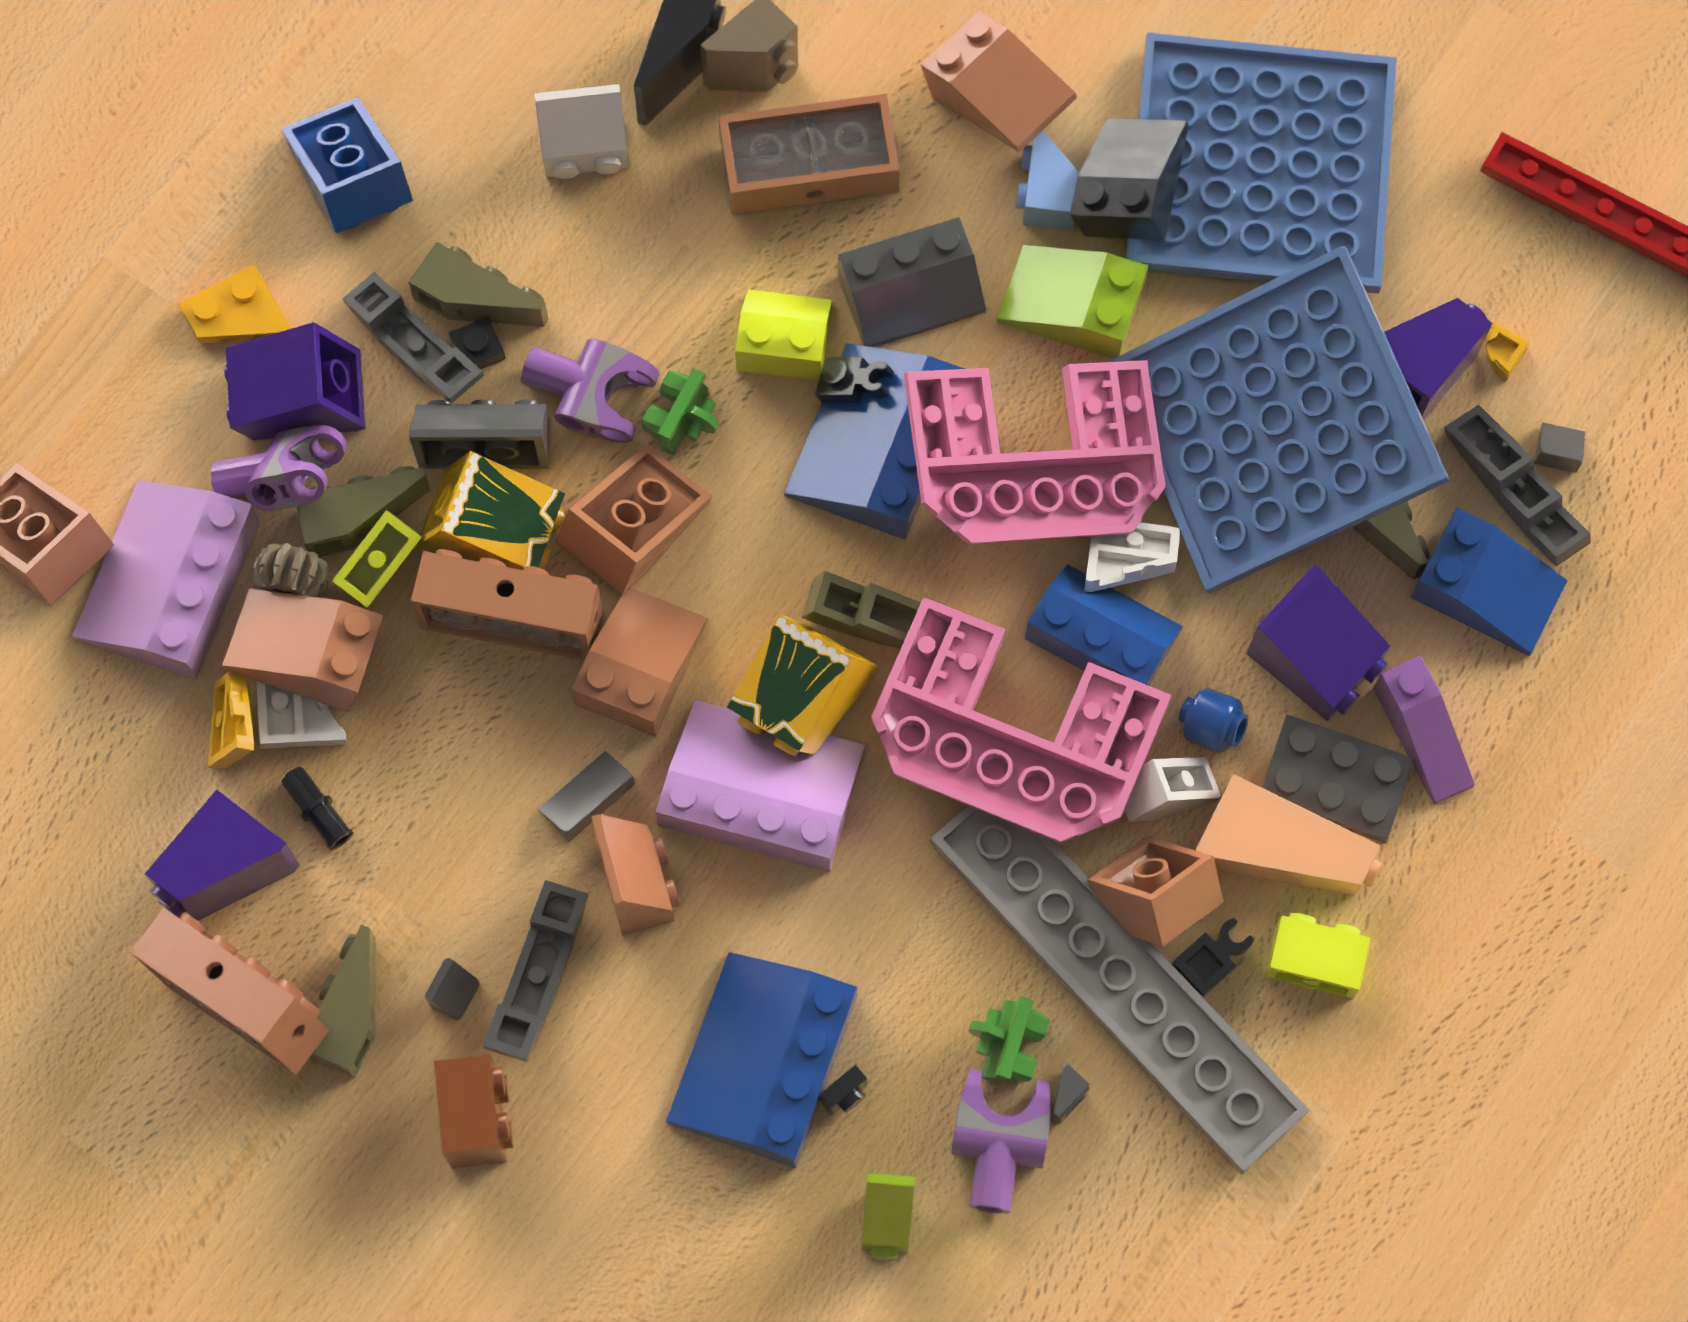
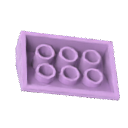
M138 480L112 540L114 546L106 554L72 638L197 679L260 525V520L253 505L213 491Z
M694 700L668 769L656 809L658 826L831 871L864 754L865 744L829 735L814 755L799 751L795 757L773 745L772 743L776 737L767 731L762 730L760 735L738 724L736 721L740 715L734 711Z

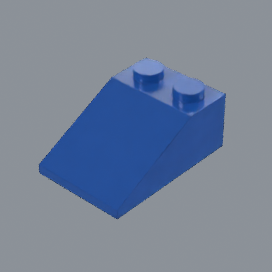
M358 97L281 128L301 172L335 234L346 229L355 228L367 220L395 211L400 206L413 201L401 161Z
M1456 507L1411 598L1530 656L1568 580L1496 526Z

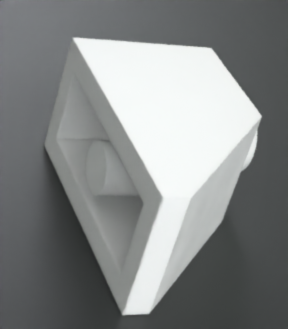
M1207 758L1152 759L1143 764L1124 809L1129 822L1159 820L1220 799L1221 794Z

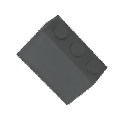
M960 217L838 254V278L864 346L876 347L986 312L974 253Z
M528 399L518 400L514 404H496L491 400H475L471 404H453L447 400H432L427 404H416L409 429V439L419 468L445 469L472 451L510 469H549L550 418L547 404H539L537 401Z

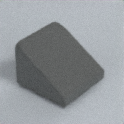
M1542 422L1534 464L1577 473L1584 456L1585 432Z
M447 958V960L443 961L429 986L425 998L430 1007L455 1020H459L476 993L479 981L454 960Z
M1066 1062L1061 1070L1051 1121L1055 1125L1057 1123L1060 1124L1087 1096L1090 1089V1084Z

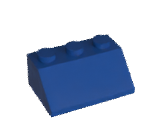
M1067 564L1049 585L1029 619L1025 639L1085 671L1088 662L1150 686L1183 626L1111 587L1093 592L1084 591L1086 574Z

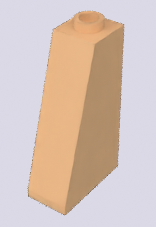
M1235 774L1232 775L1195 850L1214 856L1216 869L1220 871L1356 895L1362 883L1370 887L1382 862L1374 859L1380 845Z

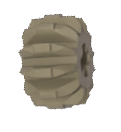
M276 543L269 544L267 548L261 549L259 557L255 560L252 578L254 582L253 588L321 598L322 594H325L328 585V563L318 558L315 552L303 550L302 546L297 548L288 543L282 546Z

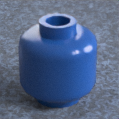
M1211 688L1199 691L1194 698L1187 697L1179 713V721L1184 723L1183 731L1185 738L1193 744L1217 753L1228 750L1230 746L1235 748L1240 744L1249 720L1248 715L1244 713L1243 704L1237 698Z

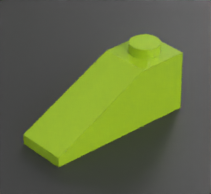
M867 1173L861 1250L870 1251V1258L898 1260V1253H908L915 1177Z

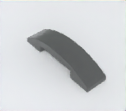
M373 272L342 298L361 323L402 365L448 402L453 403L484 376L482 370L456 346L451 348L405 305L402 297L377 273Z
M547 880L544 881L530 919V930L502 1005L499 1004L483 1045L484 1049L528 1062L561 983L581 923L588 893Z

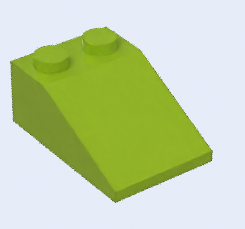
M1023 245L997 322L1114 359L1121 355L1145 284L1148 265L1107 252Z

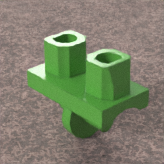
M694 368L689 376L669 370L661 384L660 393L662 397L674 401L670 412L651 405L641 421L643 430L654 438L659 439L662 450L672 455L675 454L684 435L693 441H697L701 431L715 433L719 426L718 420L711 415L716 403L711 399L705 398L709 391L708 387L703 383L705 373Z
M1022 996L1018 997L1017 1001L1005 1000L1001 1012L989 1009L985 1022H971L969 1032L980 1038L976 1053L987 1056L982 1073L983 1079L991 1082L1010 1080L1023 1083L1031 1081L1037 1064L1036 1058L1020 1053V1045L1023 1038L1035 1043L1042 1041L1049 1024V1018L1032 1009L1034 1001Z

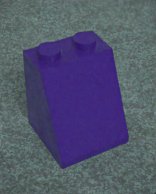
M1459 298L1384 331L1423 421L1476 359L1493 324L1487 319L1485 313L1473 304H1466Z
M312 322L226 347L224 375L228 385L229 404L226 414L231 429L254 441L273 439L281 431L307 426L326 425L335 428L339 432L366 429L361 351L317 323Z
M1314 564L1257 626L1246 654L1328 721L1336 711L1344 715L1353 706L1360 696L1355 690L1365 679L1372 684L1385 670L1388 663L1383 659L1390 645L1324 571Z
M216 789L146 871L145 875L154 885L149 892L159 900L158 903L178 918L185 912L199 921L294 873L300 865L286 842Z

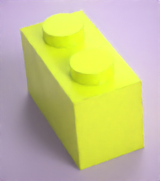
M386 510L332 582L368 608L422 536Z
M1290 913L1289 917L1282 915L1275 928L1265 977L1353 999L1360 990L1371 937L1360 935L1361 931L1358 928L1345 924H1335L1333 928L1316 924L1315 918L1301 913Z

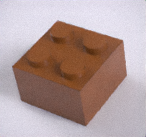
M490 1054L434 1061L442 1154L451 1168L507 1162L506 1149L514 1148V1138L511 1120L508 1121L507 1112L502 1113V1103L510 1102L507 1075H504L503 1067H496Z

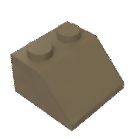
M754 0L701 44L703 84L709 90L769 91L778 82L780 84L786 83L792 78L798 68V26L771 0Z

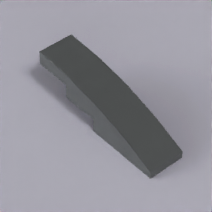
M1479 404L1444 427L1446 435L1483 485L1525 535L1555 566H1558L1590 544L1591 534L1562 506V495L1534 469V458Z

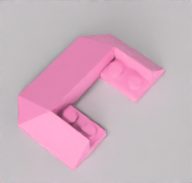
M1147 360L1066 365L1062 368V376L1073 450L1000 454L988 368L904 373L921 504L968 545L1123 535L1134 532L1142 521L1141 517L1166 488Z
M923 597L871 715L894 775L1059 843L1121 819L1172 695L1088 662L1053 743L973 711L1006 636V629Z

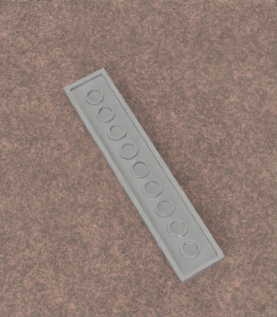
M970 806L965 807L930 838L932 846L1241 1174L1250 1168L1310 1111L1152 943L1132 937L1127 933L1089 888L1087 881L1089 877L1054 840Z

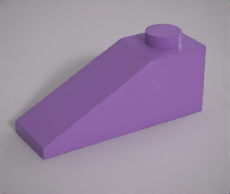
M1421 655L1382 672L1373 690L1407 755L1414 758L1412 764L1433 804H1437L1472 788L1475 784L1444 700Z

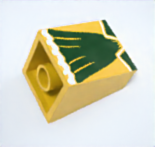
M470 451L444 469L420 533L422 538L416 544V547L431 553H436L438 549L451 550L459 553L462 559L479 562L480 558H492L503 562L506 565L505 567L522 570L525 566L544 569L551 549L546 547L550 534L558 530L565 514V509L561 508L565 493Z
M779 614L727 708L740 715L736 722L744 728L760 735L762 730H765L776 738L772 744L795 757L799 751L814 755L875 676L880 666L809 624Z

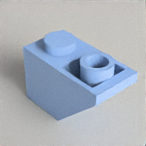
M1041 131L1033 139V146L1026 145L1023 150L1021 170L1029 171L1028 184L1019 183L1016 208L1024 209L1023 225L1073 231L1074 220L1070 216L1079 172L1044 131Z

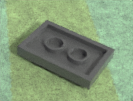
M1286 715L1262 788L1349 831L1385 844L1388 840L1414 758Z

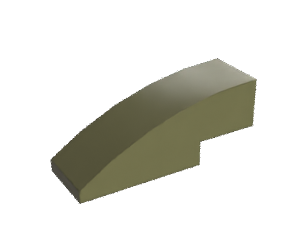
M824 571L813 578L802 619L854 637L901 649L921 602L873 583L863 586Z

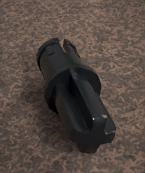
M302 767L290 770L282 779V785L303 811L301 814L302 819L312 823L327 843L329 849L334 850L345 844L354 833L332 807L333 799L330 795L324 796Z

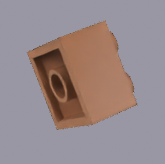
M1150 836L1087 879L1089 888L1130 936L1161 947L1173 942L1178 935L1196 922L1205 919L1211 911L1224 903L1214 856Z

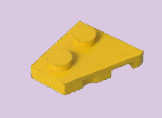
M255 264L178 303L200 344L221 343L228 339L244 342L254 340L257 336H267L291 329Z
M230 671L214 682L208 768L226 770L254 750L249 704L250 692L247 687V678Z

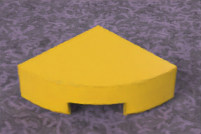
M1493 321L1485 340V352L1494 372L1507 381L1528 349L1530 342Z

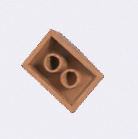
M980 11L921 64L933 99L1017 152H1020L1077 99L1076 93L1008 28Z
M645 444L568 509L555 542L623 595L654 566L706 507L712 495Z
M16 463L0 478V565L28 590L52 606L114 544L87 510Z
M630 587L620 597L587 653L571 688L575 705L656 737L708 622V618Z
M249 589L221 669L349 712L358 694L383 615L341 600Z
M602 814L591 816L622 935L673 922L672 907L679 906L680 903L673 879L664 881L660 865L668 863L662 837L653 839L649 825Z

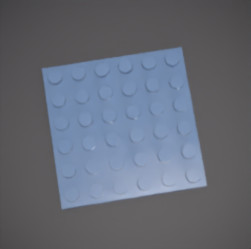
M1147 33L1138 119L1187 120L1189 126L1166 239H1127L1126 259L1148 265V270L1270 282L1344 245L1350 254L1366 292L1379 294L1382 286L1397 57Z
M1344 245L1110 360V362L1147 360L1166 484L1164 492L1203 586L1208 593H1213L1450 481L1350 254Z

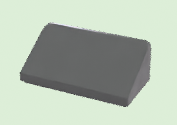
M604 751L540 807L539 811L569 843L592 822L591 816L602 814L635 785L634 776L610 754Z

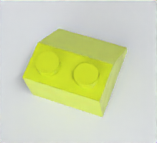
M748 289L741 310L735 348L736 371L819 381L824 364L832 300Z

